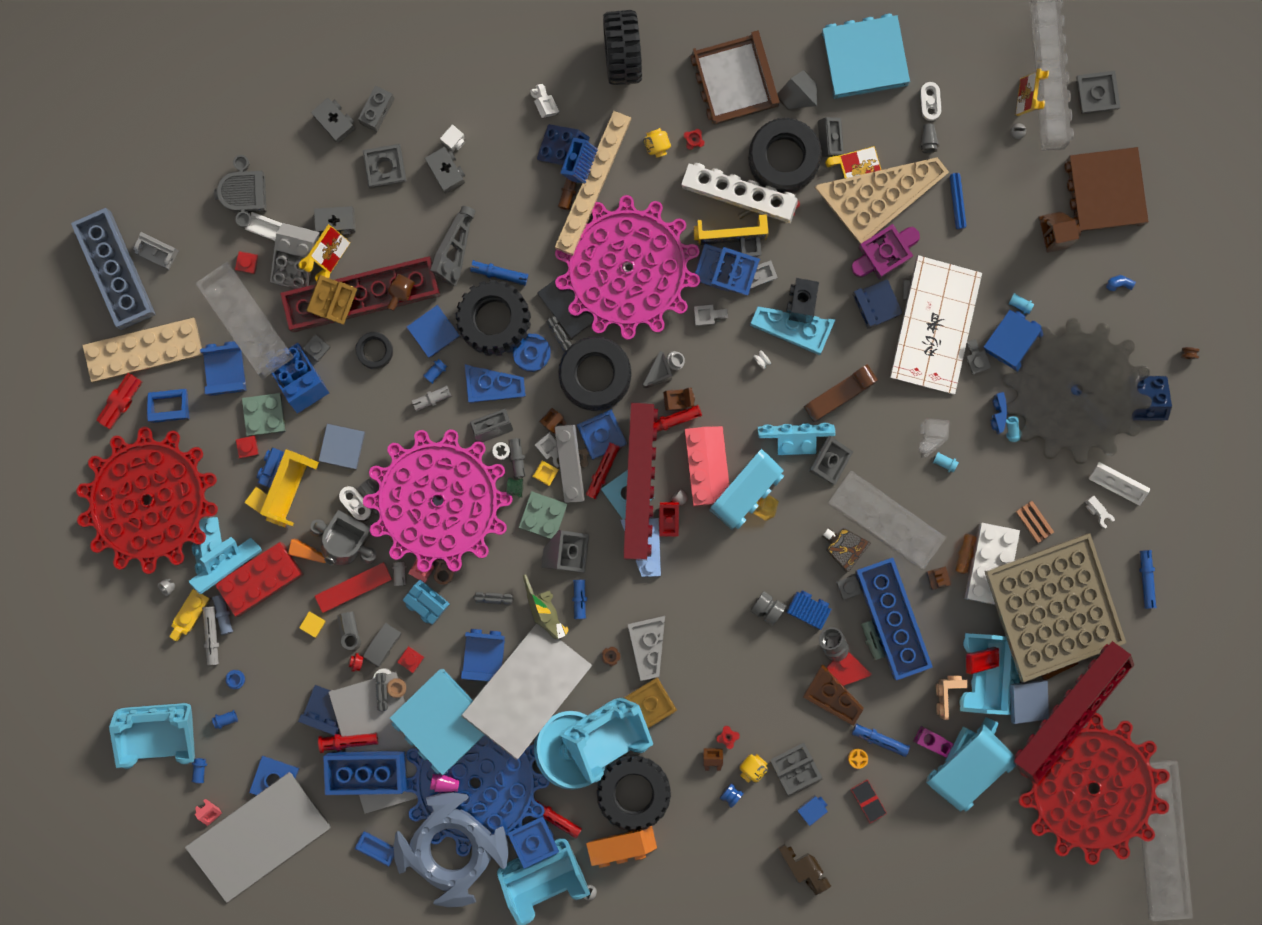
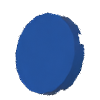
M528 334L526 339L521 340V345L518 348L516 346L513 348L515 363L525 371L535 372L541 370L550 359L551 350L549 344L538 334Z

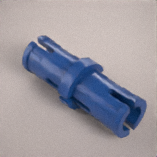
M573 580L574 597H572V601L574 602V619H586L585 601H587V597H585V580Z

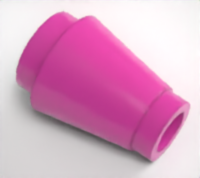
M442 774L432 775L430 789L434 790V792L458 791L459 780Z

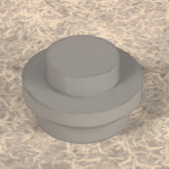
M673 351L666 357L669 368L675 371L681 369L685 363V358L680 352Z

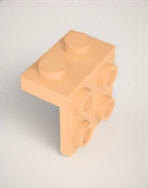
M948 675L947 679H939V684H936V695H939L940 703L936 704V711L941 719L949 720L948 688H967V680L962 679V676Z

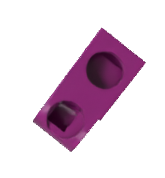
M921 726L913 740L914 743L946 758L954 745L945 740V738Z

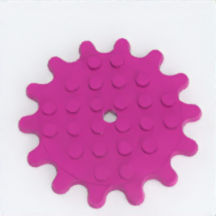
M629 195L621 197L619 208L616 211H608L602 203L596 202L592 210L593 219L589 224H586L574 255L572 256L557 249L555 251L556 258L566 262L569 267L566 274L557 277L555 285L561 290L571 289L574 291L575 299L568 307L569 312L574 316H578L585 311L591 312L594 316L592 329L595 333H603L607 326L612 323L620 326L622 337L628 340L635 336L636 327L640 323L648 324L654 332H661L664 329L662 315L665 311L673 310L678 314H683L687 310V303L680 296L681 290L685 287H697L700 283L699 276L688 271L686 267L689 260L699 255L698 246L694 244L684 245L680 242V234L686 229L685 221L679 218L670 223L664 222L661 219L663 207L658 201L651 202L644 211H639L634 207L633 198ZM625 263H631L633 270L625 273L622 270V266Z
M418 430L414 435L415 445L411 449H404L398 443H391L388 446L387 451L392 459L389 467L373 466L369 470V476L378 482L379 490L374 494L366 495L363 498V505L369 509H376L380 514L379 520L371 525L370 533L374 537L383 535L392 537L394 543L389 554L394 560L401 559L406 553H413L417 557V568L421 572L429 571L433 561L436 559H443L447 563L449 570L456 572L461 569V556L463 553L472 552L478 558H485L489 550L484 543V537L489 533L502 535L506 532L507 526L497 518L496 511L500 507L509 506L512 503V496L508 492L498 491L495 487L496 481L505 474V469L501 464L492 466L483 464L482 455L485 453L486 447L482 442H475L471 447L464 449L458 444V433L455 430H447L442 441L437 443L429 439L426 431ZM439 496L443 499V503L436 506L433 504L432 499Z

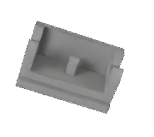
M140 232V236L133 248L135 250L134 253L170 270L179 251Z

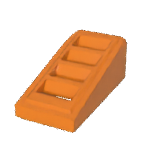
M294 538L291 540L289 555L326 563L322 553L298 539Z

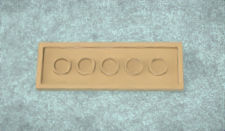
M195 318L83 345L92 383L203 356L200 353L202 345Z

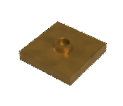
M658 677L624 697L640 706L647 728L677 711Z

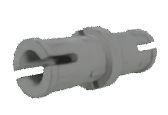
M446 385L434 392H427V395L412 400V403L417 412L427 406L437 405V402L452 396Z

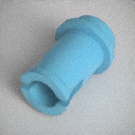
M1015 293L1009 302V305L1022 310L1023 314H1030L1034 306L1031 303L1032 300L1027 301Z
M1014 416L1006 419L1008 429L1006 437L1011 442L1019 441L1022 436L1021 431H1019V420Z
M940 452L937 453L933 463L953 473L959 463L955 458L951 459Z

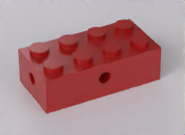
M277 543L215 584L236 617L246 613L304 575L293 557L288 554L289 551L284 543Z

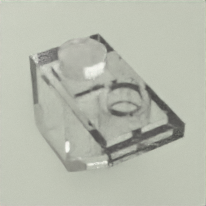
M927 418L924 423H921L920 434H923V442H919L918 453H922L921 458L928 457L948 440L949 420Z

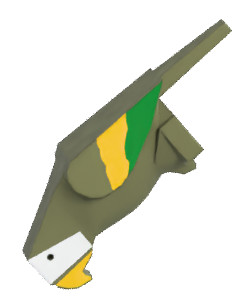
M523 575L528 594L527 599L535 623L544 628L554 639L566 636L568 626L564 627L558 620L557 611L551 603L553 594L547 591L535 596L527 575Z

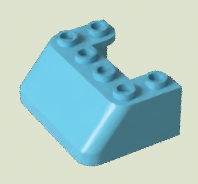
M761 449L711 506L709 511L731 530L735 527L739 529L746 521L744 516L748 512L752 514L759 506L756 502L761 497L765 499L772 491L769 487L772 484L776 486L784 477L781 474L784 470Z
M965 633L963 645L968 653L991 647L999 648V667L973 674L971 680L972 692H965L960 697V711L1011 715L1010 684L1020 683V678L1006 636Z
M566 839L555 840L560 851L559 853L525 869L519 858L508 862L505 869L501 867L498 869L497 875L507 906L518 925H526L534 919V905L568 890L571 898L575 900L590 895L584 875Z

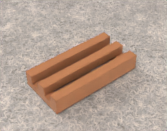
M1030 501L1016 511L1037 543L1054 533L1033 501ZM1029 507L1032 508V510L1034 511V513L1039 518V520L1048 532H1044V530L1037 522L1031 511L1028 509ZM1023 511L1027 513L1042 536L1039 537L1023 515Z

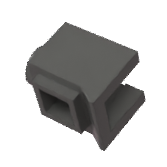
M757 236L756 240L745 241V238H740L741 253L756 258L761 256L760 236Z

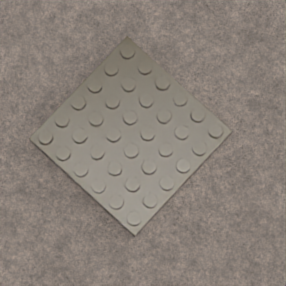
M1090 533L984 571L1021 682H1026L1097 655L1106 644L1109 645L1112 641L1119 646L1126 643Z

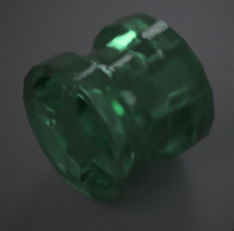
M508 478L507 497L512 495L523 497V479L513 480Z

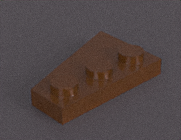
M823 664L803 698L853 726L864 709Z

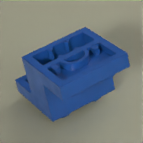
M705 244L695 274L699 276L700 283L727 292L731 290L748 296L760 259L725 247L721 249Z

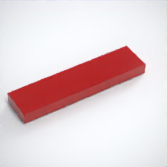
M385 562L315 595V598L322 613H325L393 579Z

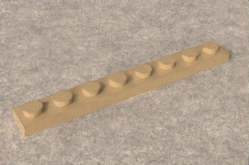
M613 111L597 148L598 151L588 173V179L585 184L582 183L555 249L572 256L574 255L629 127L631 117Z

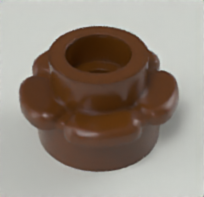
M615 647L605 648L602 652V661L605 664L614 666L620 660V653Z

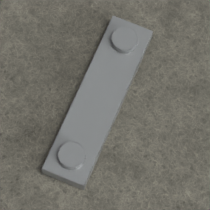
M575 425L556 426L555 432L565 503L584 501Z

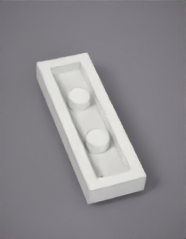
M1098 462L1089 476V480L1139 506L1150 491V488Z

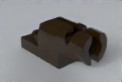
M783 844L778 847L798 883L806 879L805 883L815 895L831 887L826 877L819 878L823 874V870L814 856L807 853L794 860L793 858L796 857V854L791 846L787 848Z

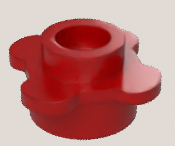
M700 129L684 133L687 149L692 150L694 147L704 146L705 142L702 140V131Z
M724 726L721 735L717 736V741L725 744L728 749H732L734 742L740 738L738 732L732 731L729 726Z

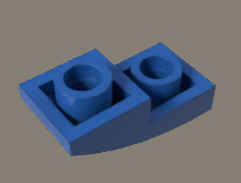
M1004 392L994 395L995 399L992 400L994 409L998 410L999 413L992 416L990 423L993 431L996 430L997 434L1004 432L1006 425L1007 405Z

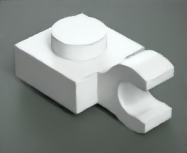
M538 84L535 89L530 90L532 97L536 98L534 102L542 118L559 113L552 95H547L543 84Z
M1090 496L1085 501L1087 510L1092 515L1096 514L1099 516V524L1102 528H1107V525L1104 523L1105 518H1108L1111 522L1115 521L1114 517L1106 511L1105 507L1095 496Z

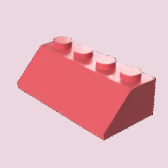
M723 426L685 429L693 507L713 505L729 487Z

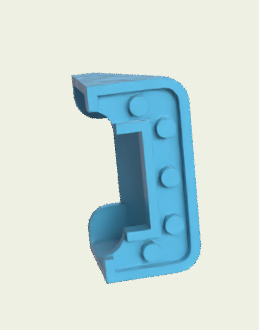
M617 698L608 702L561 732L563 743L584 778L590 783L601 780L604 775L602 768L630 750L643 753L653 745L640 706L624 698Z
M190 704L127 707L114 712L109 730L116 768H131L138 759L175 756L176 761L181 764L194 762L193 718Z
M983 724L961 749L943 765L938 767V771L934 769L927 776L926 783L960 812L962 810L966 812L974 805L973 801L1005 771L1009 773L1015 768V755Z

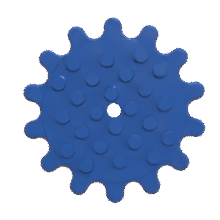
M484 735L448 770L447 774H444L459 780V787L456 793L468 795V799L455 809H462L472 815L491 834L495 833L496 828L503 826L506 835H508V832L522 826V820L526 816L540 818L544 814V807L535 801L534 792L537 789L546 788L550 781L543 774L536 773L532 768V764L535 761L534 745L527 747L518 760H516ZM411 748L406 753L407 760L417 768L415 776L406 778L407 790L405 791L415 793L418 797L417 805L409 811V818L413 821L427 819L433 812L432 806L427 805L426 797L438 793H446L434 792V790L430 789L432 775L437 773L431 768V762L428 759L424 760L418 754L419 750L416 748ZM474 777L479 778L481 782L480 787H473L470 780ZM452 828L439 831L434 835L431 842L432 844H439L445 837H452L456 841V852L462 857L470 853L472 846L469 838L463 832Z

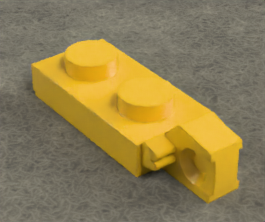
M195 589L191 591L173 620L171 626L174 630L170 638L178 641L182 634L187 635L188 632H191L203 612L202 607H206L210 601L209 597L199 594Z

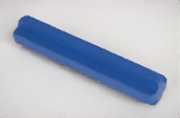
M952 173L950 175L955 225L956 229H964L967 225L960 173Z

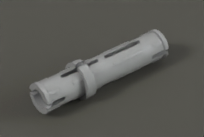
M215 606L202 607L205 631L204 648H206L207 665L219 664V642H217Z

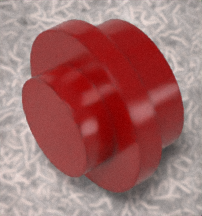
M359 653L350 656L348 667H351V672H355V670L360 671L363 656H360Z

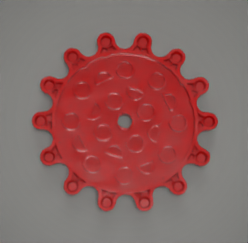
M145 426L139 429L138 438L133 444H127L121 436H113L110 440L112 455L108 459L92 456L88 461V465L95 472V479L91 483L80 484L76 489L77 495L88 499L90 504L89 509L78 516L77 522L82 527L93 526L97 531L96 537L90 544L91 550L100 553L105 548H112L115 552L113 564L117 569L126 568L129 561L136 558L141 562L143 572L151 574L155 571L157 560L161 556L168 557L174 565H180L184 560L182 546L185 542L192 541L197 545H201L206 540V534L200 529L199 522L203 517H213L217 514V505L208 502L204 496L205 491L216 484L217 477L213 473H199L197 465L203 457L202 449L194 447L188 452L180 451L178 447L180 435L176 431L168 432L165 439L161 442L155 441L152 437L151 429ZM147 495L153 498L149 506L145 505L143 501Z
M1095 713L1087 726L1080 731L1038 784L1033 782L1032 790L1020 796L1019 803L1022 807L1035 808L1039 813L1038 820L1031 827L1033 834L1042 836L1047 832H1052L1057 836V844L1055 846L1057 855L1066 856L1072 848L1080 847L1085 853V861L1090 865H1095L1099 862L1101 851L1106 848L1112 849L1119 859L1124 860L1130 856L1128 842L1132 837H1140L1147 842L1154 839L1155 832L1149 826L1148 818L1155 813L1166 814L1168 812L1169 804L1167 801L1158 798L1155 791L1158 785L1169 781L1170 774L1165 769H1154L1150 766L1149 759L1156 752L1157 746L1153 741H1146L1140 745L1134 744L1130 738L1133 726L1129 721L1120 722L1115 730H1107L1103 725L1102 716L1099 713ZM1097 783L1100 791L1097 794H1091L1088 789L1090 784Z

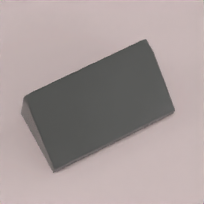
M825 117L818 120L822 157L843 155L841 118Z
M506 409L470 422L477 442H485L513 431Z

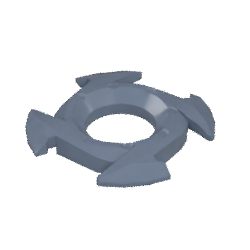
M446 792L426 797L427 805L432 806L433 812L414 833L410 844L400 831H397L395 834L394 858L399 874L406 872L407 867H411L430 884L446 891L433 902L435 905L463 907L475 903V897L468 893V889L487 868L491 857L502 869L507 867L509 851L504 827L496 828L495 833L491 834L472 815L462 809H455L468 799L467 794ZM452 828L460 830L469 838L472 845V857L466 866L457 870H449L438 865L433 859L431 842L434 835L443 829Z

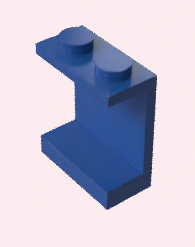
M1009 310L985 344L984 349L986 353L1018 372L1022 366L1020 361L1038 336L1042 338L1043 331L1041 329L1042 326L1037 322H1029L1019 311L1013 312Z
M231 341L225 342L224 346L208 344L205 345V348L200 349V353L204 356L207 386H205L206 395L214 396L247 391L242 348L239 344Z
M471 629L470 632L465 634L466 645L461 679L490 681L503 664L505 636H501L499 631H490L489 634H482V630Z

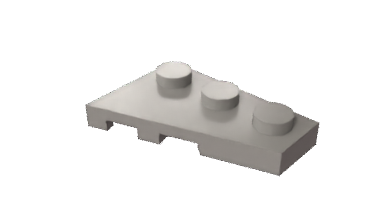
M665 616L628 624L640 681L656 678L660 675Z

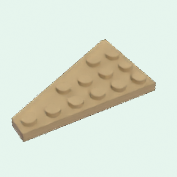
M937 157L818 184L814 188L858 243L861 244L876 234L948 174L949 171Z

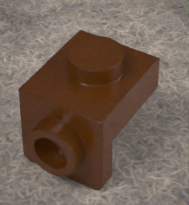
M692 388L663 392L666 411L694 407L695 395Z

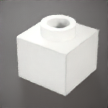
M453 124L440 138L441 143L452 152L455 149L459 150L465 143L464 134Z

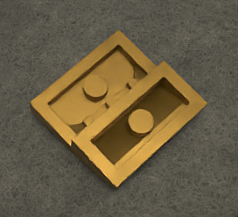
M319 275L306 311L344 325L357 288Z

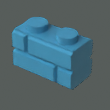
M419 580L403 599L409 610L416 611L421 615L420 617L425 623L432 625L450 605L422 580Z

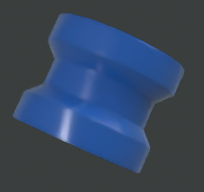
M731 783L720 796V799L727 801L728 805L732 808L742 797L743 792L737 791Z

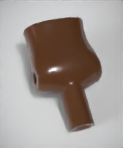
M397 274L388 289L392 299L387 308L394 311L399 300L407 301L415 282Z

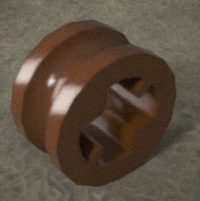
M1192 347L1182 348L1184 354L1181 355V358L1199 359L1197 353L1200 349Z

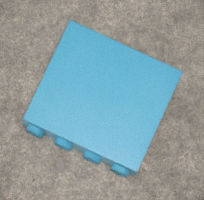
M885 14L878 19L867 17L861 22L850 20L844 22V25L829 24L822 29L821 34L824 37L834 99L909 85L910 78L898 15Z
M444 669L438 670L390 717L393 721L391 723L397 731H402L406 735L404 737L410 745H415L419 749L418 754L424 760L428 759L431 762V768L437 774H447L448 770L484 736L481 731L461 716L473 700Z

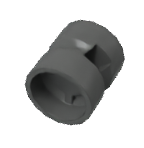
M763 591L750 612L758 617L763 616L765 622L774 626L786 605L778 600L773 601V597Z
M834 627L826 628L821 632L819 644L827 659L834 662L843 660L849 652V646L843 633Z

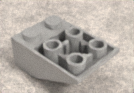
M282 223L276 233L271 283L294 289L309 285L312 270L311 272H306L304 269L299 268L298 264L308 256L318 241L320 232Z

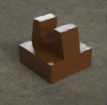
M553 408L539 421L544 427L555 434V426L558 423H561L563 426L566 424L564 417Z
M946 566L927 571L931 590L951 585Z
M703 748L705 771H709V766H717V771H721L723 766V749Z

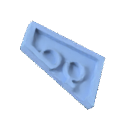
M659 518L649 519V525H653L652 538L648 537V544H652L651 557H647V561L636 560L642 577L661 576ZM621 520L622 526L625 531V520Z

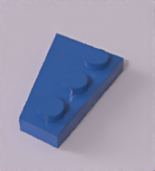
M465 364L469 403L526 397L524 377Z

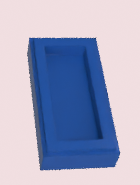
M363 831L355 849L389 867L394 858V846Z

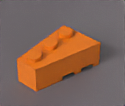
M652 826L645 830L628 831V833L603 837L586 843L591 866L598 865L599 868L610 866V862L616 861L617 864L628 862V858L632 857L635 860L646 858V854L657 849Z

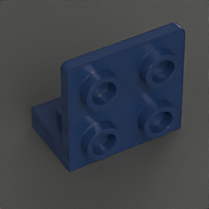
M549 124L537 160L563 166L572 139H584L589 142L590 137L578 129Z
M887 279L863 290L860 288L852 294L867 329L902 314V310Z
M1130 376L1129 386L1132 399L1129 412L1130 420H1168L1172 409L1168 377Z
M315 685L305 712L300 715L298 722L336 735L339 732V725L329 695L331 690Z

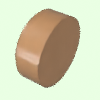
M400 678L392 679L387 685V692L393 698L402 697L407 689L406 683Z

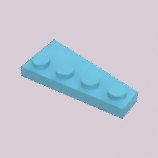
M757 307L750 326L821 355L835 322L834 319L827 320L814 316L812 323L808 324L789 320L790 313Z

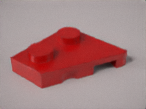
M849 652L843 660L832 661L826 667L843 686L872 675Z

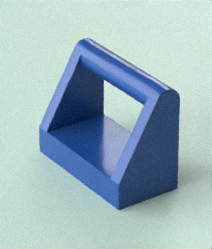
M187 389L148 392V422L157 423L190 419ZM182 397V410L155 413L154 399Z

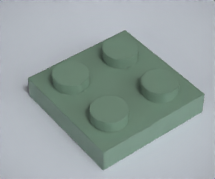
M281 393L242 398L247 436L286 431Z
M531 491L519 528L552 539L560 528L568 504Z

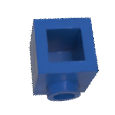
M814 795L796 810L808 825L811 826L828 812L825 808L828 805L821 796L817 798Z

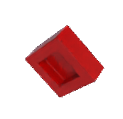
M239 251L235 270L255 274L258 255Z
M256 436L236 439L240 459L259 455Z
M408 646L398 660V663L414 673L425 657Z

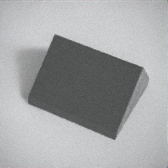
M828 436L809 472L836 485L853 451L833 437Z

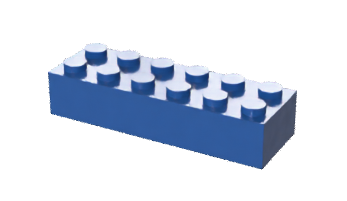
M894 558L856 570L857 579L880 638V643L893 679L899 680L933 668Z

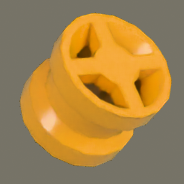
M853 749L848 754V762L852 767L861 769L867 765L868 755L861 749Z

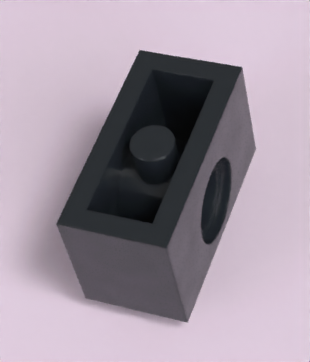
M796 278L795 284H791L789 295L792 296V301H788L786 310L787 313H790L789 320L808 324L812 323L819 282ZM798 299H804L806 302L802 303Z

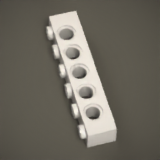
M700 163L688 164L681 184L685 190L762 215L767 214L768 217L790 224L798 204V199L790 192H784L783 194L770 186H766V188L761 187L759 183L752 180L745 182L737 175L730 174V176H727L718 169L712 168V171L705 169V166ZM703 176L710 178L706 184H701L699 180ZM720 182L728 184L724 190L717 188ZM738 188L746 190L741 196L736 195L735 191ZM756 194H762L764 196L763 199L758 202L755 201L753 197ZM778 199L782 204L779 207H773L771 205L772 201Z

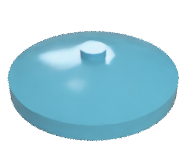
M565 711L555 714L535 737L534 756L537 766L544 777L558 787L580 789L592 784L584 778L561 738L563 730L586 717V714L576 711Z

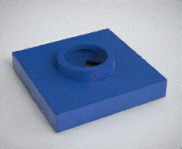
M262 756L249 793L258 795L269 787L266 780L270 774H277L281 778L290 772L296 780L299 768Z

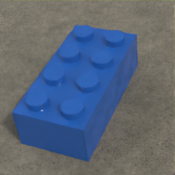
M405 751L329 752L323 756L325 795L402 794L407 790Z

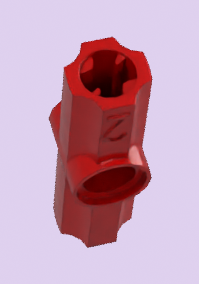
M127 373L119 387L109 395L107 405L96 421L108 429H112L120 415L125 413L130 407L132 397L143 382L132 374Z

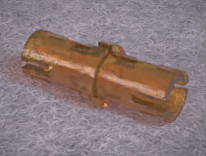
M964 535L962 548L958 552L959 560L956 572L968 573L971 558L974 556L973 550L977 539L976 536Z

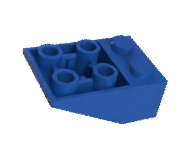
M296 343L266 363L288 403L297 414L329 394L328 389L299 343Z

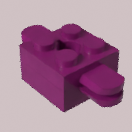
M892 224L864 241L859 246L863 256L856 259L852 264L853 274L857 277H864L874 271L877 278L881 279L910 261L913 254L909 248L918 243L920 239L919 231L914 227H908L898 233Z

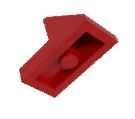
M660 502L659 536L679 537V502Z

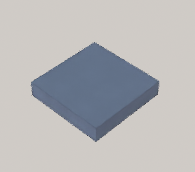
M327 424L319 461L357 469L365 432Z
M1039 680L1010 684L1011 723L1017 724L1049 719L1048 681Z

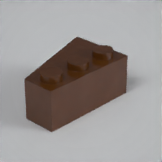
M1062 212L1039 216L1047 253L1068 249L1079 240V236H1081L1080 226L1076 225V221Z

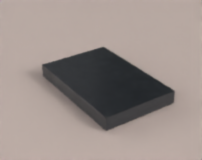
M555 279L537 293L572 339L593 323L594 316L589 311L582 312L578 316L570 314L568 307L574 301L575 293L571 289H558L555 285Z

